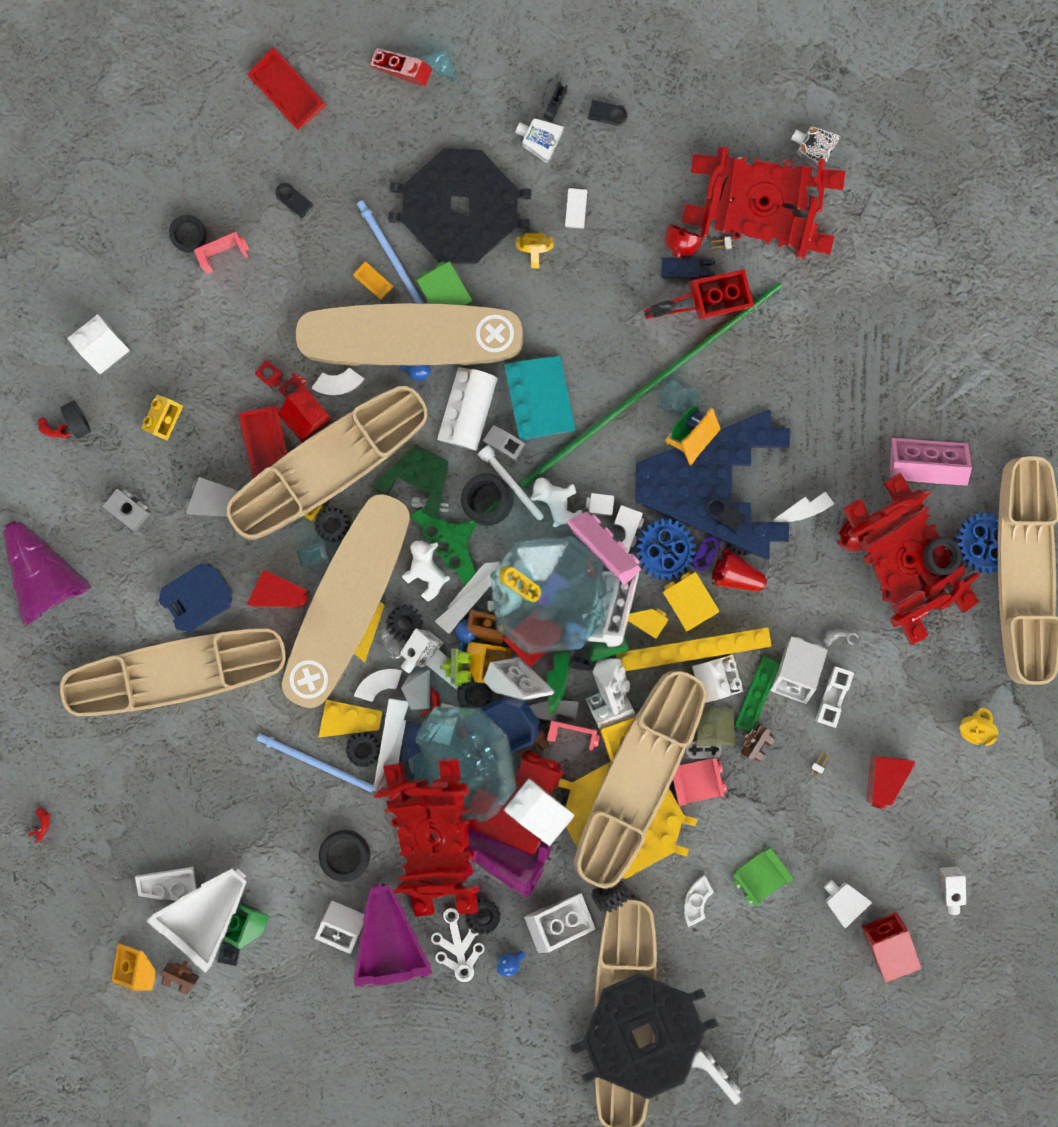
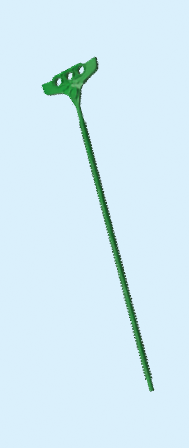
M778 282L768 291L765 290V293H761L762 296L759 295V298L756 297V300H753L754 307L741 310V312L738 311V314H734L735 317L732 316V319L729 318V321H725L726 324L723 323V326L720 325V328H716L717 331L714 330V333L711 332V335H707L708 338L705 337V340L702 339V342H698L699 345L696 344V347L693 346V349H689L690 352L687 351V354L684 353V356H680L681 359L678 358V361L675 360V363H671L672 366L669 365V368L666 367V370H662L663 373L660 372V375L657 374V377H653L654 380L651 379V382L648 381V384H644L645 387L642 386V389L639 388V391H635L636 394L633 393V396L630 395V398H626L627 401L624 400V403L621 402L620 406L617 405L618 408L615 407V410L612 409L611 413L608 412L609 415L606 414V417L603 416L602 420L599 419L600 422L597 421V424L594 423L593 427L590 426L591 429L588 428V431L585 430L584 434L581 433L582 436L579 435V438L576 437L575 441L572 440L573 443L570 442L569 446L563 447L564 450L561 449L560 453L554 454L555 457L552 456L551 460L545 461L546 464L543 463L542 467L536 468L537 471L534 470L533 474L527 475L528 478L525 477L524 481L518 482L519 487L524 490L525 486L531 485L530 482L533 483L534 479L540 478L539 475L542 476L543 472L549 471L548 468L551 469L552 465L558 464L557 461H561V458L564 459V456L567 457L566 454H570V451L573 452V449L576 450L575 447H579V444L582 445V442L585 443L584 440H588V437L591 438V435L594 436L593 433H597V430L600 431V428L603 429L602 426H606V423L609 424V421L612 422L611 419H615V416L618 417V414L621 415L620 412H624V409L627 410V407L630 408L629 405H633V402L636 403V400L639 401L638 398H642V395L645 396V393L648 394L647 391H651V388L654 389V386L657 387L656 384H660V381L663 382V379L666 380L665 377H669V374L672 375V372L675 373L674 370H678V367L681 368V365L684 366L683 363H687V360L690 361V358L693 359L692 356H696V353L699 354V351L702 352L701 349H705V346L708 347V344L711 345L710 342H714V339L717 340V337L720 338L719 335L722 336L723 332L729 331L728 328L731 329L732 325L738 324L737 321L740 322L741 318L747 317L746 314L749 315V312H753V309L756 310L755 307L758 308V305H762V302L765 303L764 300L767 301V298H771V295L782 287L781 283ZM497 499V502L494 501L495 503L492 504L488 509H486L481 514H487L494 511L499 505L501 499ZM422 509L410 515L423 528V534L430 544L436 542L439 544L441 541H446L449 544V549L446 552H441L438 546L435 550L450 569L456 570L466 586L476 574L468 553V540L478 523L471 519L459 524H452L440 518L436 520L422 513ZM430 526L437 528V534L434 537H430L426 533L427 528ZM453 556H458L461 559L458 567H453L450 564V559Z

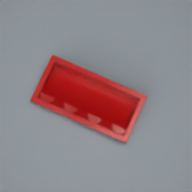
M274 47L247 73L251 80L297 130L307 124L328 105L282 53Z
M277 406L238 414L252 480L263 470L271 467L288 454Z
M478 788L465 818V821H470L467 828L534 856L541 839L504 811L507 799Z

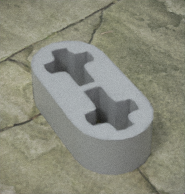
M692 741L685 749V753L690 758H717L722 753L721 746H715L718 748L715 755H712L710 751H705V748H710L711 746H696L697 748H702V751H697L695 755H692V752L688 749L692 747V744L696 746V741Z

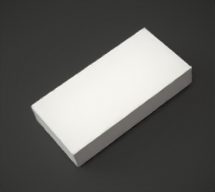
M568 188L565 227L584 229L587 190Z

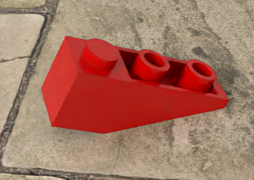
M376 48L370 66L425 87L433 70L423 60Z

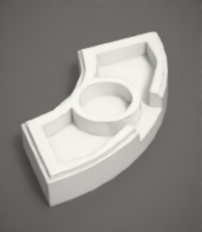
M350 368L337 376H329L322 373L312 389L324 395H341L355 390L363 383L365 378Z
M385 669L369 675L358 686L354 696L373 702L375 696L382 690L388 688L397 689L402 670Z
M705 875L692 884L685 898L684 916L688 927L706 919L704 904L714 891Z

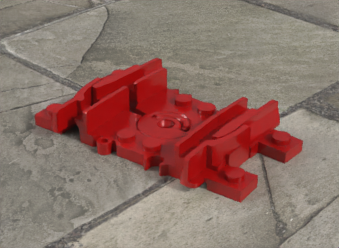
M719 147L717 156L693 154L691 173L710 175L707 199L704 207L685 203L681 222L702 227L701 236L706 238L711 219L716 220L714 230L723 232L734 230L732 233L734 239H740L742 236L741 232L746 237L764 240L767 245L770 244L772 238H776L779 241L778 247L782 245L795 247L794 256L802 259L806 257L807 250L830 255L835 236L816 232L818 223L813 221L816 213L822 212L824 188L843 191L846 171L825 169V160L823 158L818 159L816 177H812L813 167L796 166L793 169V162L791 160H786L783 163L784 167H781L779 163L762 162L755 157V162L752 165H748L746 163V156L742 159L730 158L727 147ZM787 162L790 163V167L786 166ZM726 177H728V179H727V181H726V183H725V185H724L723 191H722V197H720V193H721V189H722L723 183H724ZM806 186L816 187L818 191V197L809 195L808 206V193ZM763 197H766L768 200L765 205L760 202ZM783 203L795 204L796 210L808 211L806 219L794 216L791 209L783 207Z
M897 473L883 483L893 500L878 511L869 515L862 498L843 507V510L852 526V529L848 532L850 538L857 537L867 531L868 535L860 542L863 550L869 553V555L864 556L863 560L866 564H873L872 569L881 585L880 591H885L886 589L889 591L888 598L884 600L890 603L894 615L890 617L892 626H901L909 644L914 645L929 636L921 621V618L925 617L928 611L932 609L943 610L955 601L961 613H965L979 603L969 584L977 579L980 574L971 573L963 580H959V578L966 574L963 570L965 568L964 565H960L956 571L947 575H935L926 569L922 558L923 550L929 542L940 538L935 530L936 524L928 526L926 523V519L930 517V514H926V512L930 509L925 507L922 501L931 493L929 491L923 492L921 489L912 492L903 475ZM939 545L933 550L932 558L935 565L940 568H946L951 564L952 554L949 549H945L944 545ZM907 555H909V556L911 557V561H910V562H907V561H906V556H907ZM919 578H920L921 582H922L923 585H924V587L921 588L922 591H919V589H920V587H921ZM946 587L950 594H947L943 588Z
M459 758L438 760L440 778L434 779L432 784H428L427 778L407 781L403 762L385 765L383 768L387 787L381 788L373 795L374 798L389 796V800L386 801L387 809L384 811L385 813L393 812L397 816L391 820V824L393 827H399L397 831L401 848L399 856H405L407 863L402 865L406 874L398 877L403 882L393 891L394 893L411 895L415 917L435 914L432 898H440L446 894L455 895L457 914H475L478 912L476 893L479 892V885H463V882H466L468 877L473 874L470 860L475 857V853L472 850L467 851L469 847L467 825L470 821L463 820L462 813L468 812L464 805L463 796L467 795L469 791L466 783H459L461 781ZM432 833L436 835V840L433 839Z

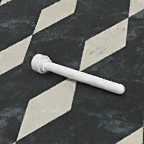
M488 445L478 453L482 461L489 462L536 519L542 520L544 516L497 461L491 446Z

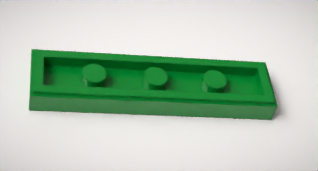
M762 655L734 727L748 733L751 729L755 728L780 662Z

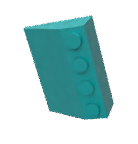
M561 356L504 364L519 440L526 441L576 431Z

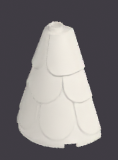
M230 869L202 884L197 890L179 898L173 904L156 912L147 922L158 932L166 936L206 973L213 963L222 938L225 936L232 914L236 912L247 882L244 880L246 875L239 869L236 871Z

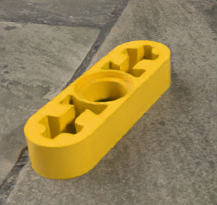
M503 566L499 570V581L521 598L531 602H536L540 598V587L518 570L509 566ZM521 579V580H522V585H521V587L518 589L517 583H518V581Z

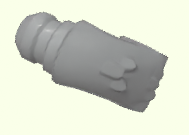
M830 630L826 632L823 644L830 646L838 637H844L848 644L854 645V643L850 642L849 638L851 635L858 638V635L848 630Z

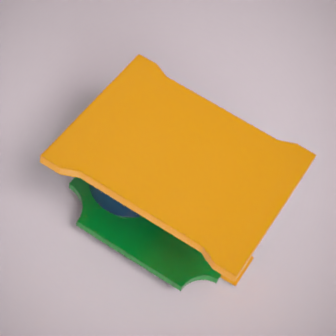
M698 406L690 407L672 427V432L665 439L667 445L670 444L685 453L689 465L694 463L697 456L721 430L713 408H710L705 416L700 413Z

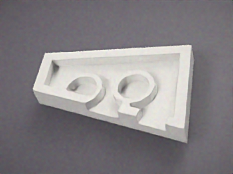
M194 867L136 875L135 877L138 896L174 900L176 902L179 898L197 890Z

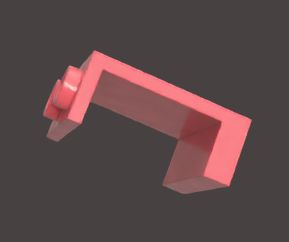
M234 232L194 249L201 268L208 274L214 271L208 257L238 245L246 258L248 257L247 250L250 249L243 235L239 236L237 232Z
M551 721L547 740L555 742L558 727L590 733L591 737L588 748L593 750L594 746H598L600 735L597 734V730Z
M716 758L678 766L673 777V784L679 806L709 798L724 797V792L727 791L725 780H721L720 773L723 772L721 761L717 762Z

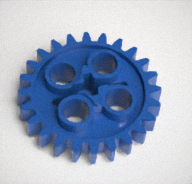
M982 512L980 516L976 513L973 515V518H966L968 523H961L964 529H957V532L961 534L955 537L959 541L958 545L963 555L961 561H967L965 567L972 565L973 572L979 568V574L984 573L985 570L987 574H991L992 570L996 573L998 572V540L994 538L993 533L994 531L998 532L999 515L993 518V512L988 513L987 516L985 512ZM976 527L982 532L980 537L975 533ZM973 546L978 548V555L972 552ZM992 549L997 553L996 559L991 556Z
M667 518L666 521L659 519V523L652 521V527L645 525L647 531L640 530V533L643 535L642 538L636 537L640 544L634 545V547L639 548V551L635 552L634 555L640 556L638 560L640 563H643L640 569L644 570L647 568L645 574L650 575L652 573L653 579H656L658 575L659 580L662 581L665 577L669 581L672 579V576L679 578L678 572L685 574L683 568L690 569L687 563L688 561H694L690 558L691 555L696 554V552L691 551V548L695 547L696 544L690 543L694 537L687 536L690 530H684V524L678 526L679 521L677 520L672 522L671 519ZM663 531H665L667 535L664 541H662L660 538V535ZM652 539H655V541L661 546H667L666 550L677 556L678 560H676L671 554L664 553L665 550L659 545L652 542ZM677 543H680L681 550L679 552L675 551V545ZM651 547H654L655 554L651 557L649 550ZM666 558L670 560V565L667 568L664 566Z

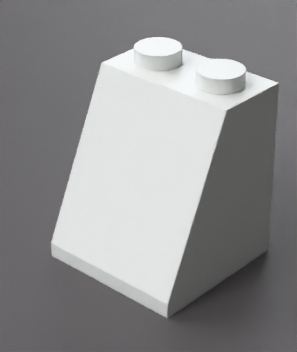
M98 314L67 338L79 354L99 374H102L130 351L107 321Z
M791 636L784 650L770 691L807 704L817 688L828 650L818 644H811L805 642L802 638Z

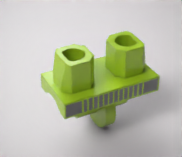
M451 649V658H446V664L440 665V669L445 670V677H450V684L462 686V683L471 682V672L462 670L463 664H471L472 654L459 649Z

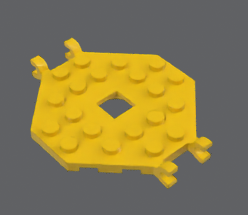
M611 762L574 782L564 779L559 781L558 787L570 790L565 808L575 816L566 825V828L577 848L588 816ZM669 788L645 833V841L623 875V879L629 878L672 853L683 856L688 855L689 849L677 846L676 842L681 824L684 823L695 827L697 819L683 814Z

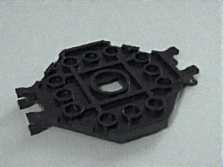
M444 148L405 184L390 182L391 193H403L402 214L389 212V223H403L438 263L450 261V263L477 264L515 229L529 230L530 219L517 220L518 199L531 200V189L518 190L482 150ZM451 197H469V215H450Z
M640 973L604 988L583 1041L570 1045L572 1052L575 1054L586 1049L593 1065V1071L582 1075L584 1083L588 1084L600 1078L647 1099L685 1084L705 1031L719 1026L714 1017L702 1023L694 1001L707 997L704 990L700 988L689 994ZM650 1024L656 1041L639 1049L632 1031Z

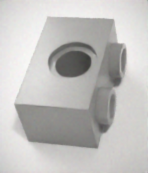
M116 489L103 507L131 530L137 531L150 515L146 511L148 507L141 501L136 503L131 499L133 495L126 489H123V491ZM130 503L132 511L125 514L123 508L126 504Z

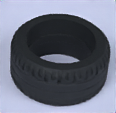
M490 473L476 475L465 484L462 490L461 504L465 514L480 525L490 526L498 524L512 510V490L497 475ZM485 486H497L501 492V500L497 508L487 514L477 513L474 509L476 493Z
M351 830L336 831L330 834L321 844L318 855L319 864L324 873L335 881L348 882L355 880L368 867L370 861L368 843L357 832ZM338 840H351L360 849V863L352 871L340 872L333 868L329 862V849Z

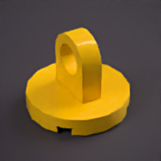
M527 233L523 235V238L520 236L516 238V248L520 251L531 253V269L539 268V253L549 251L554 247V239L551 236L547 238L546 234Z
M980 708L974 712L973 716L965 717L959 726L961 736L975 745L979 743H984L983 746L991 745L998 737V729L993 724V715L986 708Z

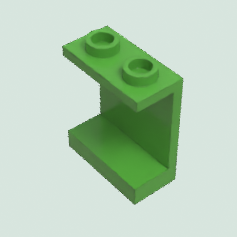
M443 261L437 264L435 270L430 273L429 271L423 272L418 276L419 279L416 280L430 304L466 306L473 304L471 297L450 261L447 263Z
M767 847L732 873L735 877L732 880L738 889H744L746 892L744 895L745 899L750 905L754 903L756 907L760 905V901L783 884L794 880L771 847Z

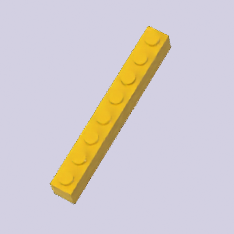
M762 628L620 652L615 654L616 659H620L625 671L766 648L772 645L769 628Z

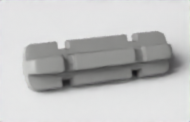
M413 497L411 506L416 508L422 507L423 509L428 499ZM442 501L440 511L447 512L449 503Z

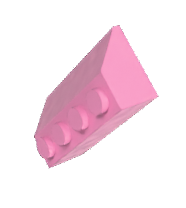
M892 438L890 455L891 477L901 473L906 481L968 485L972 469L968 443Z
M585 512L566 522L572 532L623 585L629 582L641 570L638 565L640 561L633 554L629 556L625 552L627 548L622 542L618 541L616 543L612 538L614 536L607 527L603 529L599 525L601 521L594 514L590 516Z

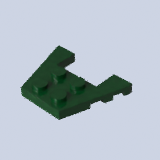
M414 444L372 485V488L389 495L396 480L400 479L429 493L430 496L422 509V513L438 520L449 462Z

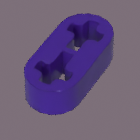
M708 537L702 542L693 559V566L696 570L705 571L711 565L720 547L716 538ZM713 541L716 547L715 550L711 549L709 553H706L708 548L705 545L706 542L710 543ZM703 555H706L707 557L704 562L707 565L699 568V563L696 562L697 559H702Z

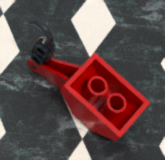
M742 269L689 282L692 293L653 305L651 308L645 309L644 314L647 320L696 310L698 320L754 307L746 271ZM691 298L694 300L695 307L671 310L677 303Z

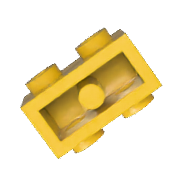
M157 394L151 403L147 416L144 418L141 429L168 441L183 406Z

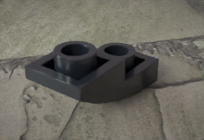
M577 657L576 660L572 659L570 668L594 670L597 660L593 662L591 660V664H588V660Z

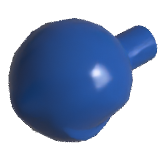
M399 365V369L406 370L410 378L415 381L425 380L431 374L430 365Z
M468 619L459 622L455 629V635L460 641L458 649L461 651H465L467 643L473 642L477 638L476 635L467 629Z
M520 951L516 955L512 953L501 955L496 964L497 972L506 977L515 975L520 967L519 961L526 957L525 953Z

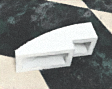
M826 492L811 502L804 497L772 521H800L826 510L834 505V502Z

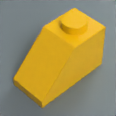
M657 608L656 611L650 609L629 614L628 622L656 639L669 619L666 618L667 614Z

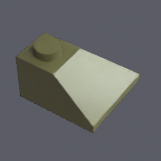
M734 707L703 708L696 729V746H735Z

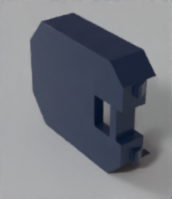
M199 564L161 588L158 601L164 608H169L175 618L173 623L177 631L193 632L231 607L233 591L219 569L214 568L210 564ZM178 600L181 601L187 612L183 611L182 607L178 603ZM174 603L182 614L181 616L177 614L172 606Z
M506 695L472 711L467 720L466 728H469L472 734L477 733L483 741L481 747L487 754L486 757L498 760L533 744L539 734V720L525 700ZM487 725L491 727L495 736H491L486 728Z

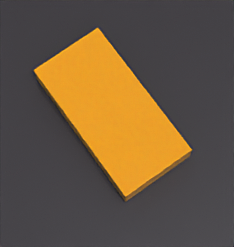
M366 261L353 274L380 301L394 288L391 283Z

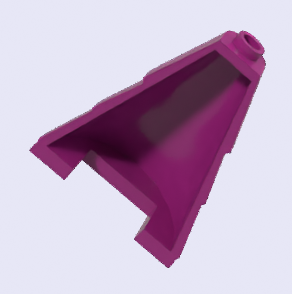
M12 521L5 525L6 529L3 531L7 560L11 567L19 615L24 626L42 617V613L70 597H77L92 588L83 576L48 547V543L25 524Z
M468 829L469 847L467 851L472 850L475 853V857L470 861L474 864L477 863L482 869L495 876L516 893L524 897L530 896L544 871L543 867L549 858L553 842L549 846L543 840H540L533 856Z
M385 883L373 885L374 888H370L363 918L364 926L353 977L354 986L364 987V985L368 984L369 987L416 980V977L419 976L424 978L432 975L431 965L417 941L418 938L405 918L406 914L391 887L385 886Z

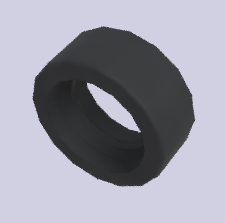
M181 215L171 223L169 238L180 251L186 253L194 252V249L205 244L207 237L206 228L197 217ZM192 223L197 226L199 236L196 242L186 245L178 240L177 230L180 225Z
M75 400L60 407L67 425L77 439L91 432L87 419Z
M935 539L925 546L922 554L923 563L929 572L935 575H947L956 571L960 566L962 552L959 545L951 539ZM939 545L946 546L952 554L951 564L946 568H940L935 565L932 558L933 550Z

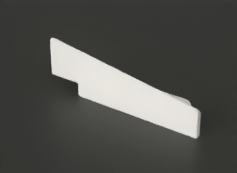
M508 561L484 563L449 604V609L436 619L435 622L450 634L489 589V577L494 576L497 578L499 570L510 563Z
M391 698L388 701L373 791H377L387 784L383 766L399 763L406 720L403 719L409 705L407 701Z

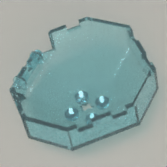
M573 536L517 541L490 574L497 630L527 654L581 649L605 619L602 598L607 592L602 573L603 561ZM503 566H509L518 570L540 587V597L546 596L548 604L540 605L539 599L536 602H531L521 598L499 581V570ZM520 579V580L518 581V583H517L518 589H519V588L521 587V585H522V580H521V579Z
M434 707L417 732L416 743L419 744L420 752L408 760L410 773L415 774V780L427 778L428 784H432L434 779L440 778L438 760L459 758L461 781L459 783H466L469 791L467 795L463 796L464 805L468 812L462 813L463 820L474 818L485 822L499 813L516 790L508 735L481 708ZM478 749L481 750L480 756L476 755V750Z

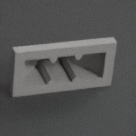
M430 670L412 671L401 687L411 710L429 709Z

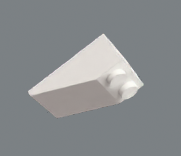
M520 657L490 662L483 680L494 692L523 700L552 695L554 693Z
M530 778L504 808V811L549 846L575 816Z
M582 893L539 909L524 917L538 953H549L595 930Z

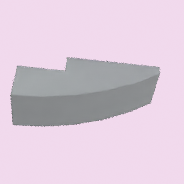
M561 700L554 714H549V701L529 705L537 718L556 721L557 714L576 717L579 702Z

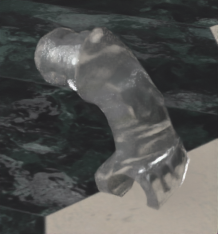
M382 629L380 636L390 657L399 659L402 656V650L397 640L393 639V634L389 635L390 629Z

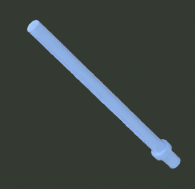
M363 200L358 202L357 205L362 212L361 216L367 220L415 303L425 304L372 216V210L368 209Z
M259 733L257 740L266 744L268 748L273 747L371 793L374 789V785L278 742L272 736L268 737Z

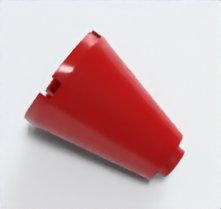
M725 549L722 551L721 554L724 556L722 560L718 559L713 569L711 578L715 580L712 582L713 585L759 592L766 587L767 579H765L766 575L731 550Z

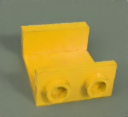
M690 571L681 576L682 581L677 584L673 581L664 586L665 591L662 592L682 623L685 632L720 612L697 573L691 574Z

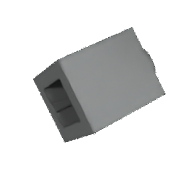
M494 425L483 440V442L513 461H516L525 447L524 442Z

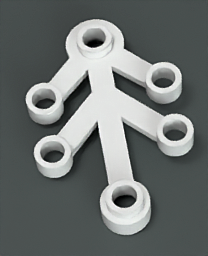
M451 907L445 910L443 917L450 925L454 944L444 939L439 932L433 933L431 941L433 944H439L455 954L458 963L449 959L444 951H439L435 959L438 963H443L453 969L459 981L468 982L474 975L472 966L479 955L484 952L485 947L480 942L474 944L473 953L467 961L465 960L464 953L474 937L479 933H472L471 929H469L465 939L461 942L457 924L459 914H457V909ZM449 912L455 913L453 919L448 917ZM435 935L440 936L441 940L439 942L434 941L433 937ZM477 945L482 946L483 950L481 952L475 950ZM439 954H443L445 956V959L443 961H440L438 959ZM464 968L467 969L468 974L462 975L461 970Z

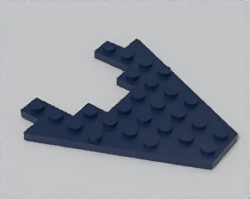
M767 410L722 428L697 456L692 465H689L685 453L676 447L636 463L635 502L769 560L770 542H789V522H751V503L732 502V466H751V448H790V428H771V410ZM712 499H721L746 515V518L736 532L708 515L707 505ZM714 502L709 506V510L713 515H720L723 513L724 507L721 503Z

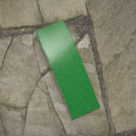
M569 652L553 653L554 671H547V685L554 691L552 695H548L549 714H554L565 693L569 675Z

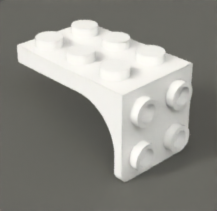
M699 1047L692 1067L706 1070L736 1105L741 1100L739 1096L741 1092L732 1079L730 1081L727 1080V1073L720 1064L718 1066L714 1064L716 1061L707 1049L703 1051Z

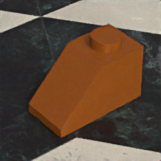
M470 610L467 629L482 641L501 645L505 637L508 618Z

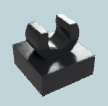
M222 942L217 962L237 966L240 949L232 944Z

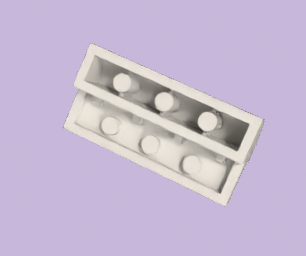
M458 367L437 440L477 451L497 383V377L479 370Z
M602 572L586 634L587 641L606 642L607 646L610 647L618 646L622 643L639 572L625 585L612 572Z

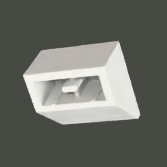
M733 655L692 666L695 677L702 681L706 688L707 698L705 703L743 692Z
M602 658L597 660L593 675L602 699L614 714H618L621 706L624 705L625 695L629 692L630 682L627 681L625 668L622 666L620 659Z
M600 692L585 699L599 730L636 716L626 695L624 705L621 706L618 714L612 712L602 699Z
M332 900L315 939L351 954L364 925V914Z

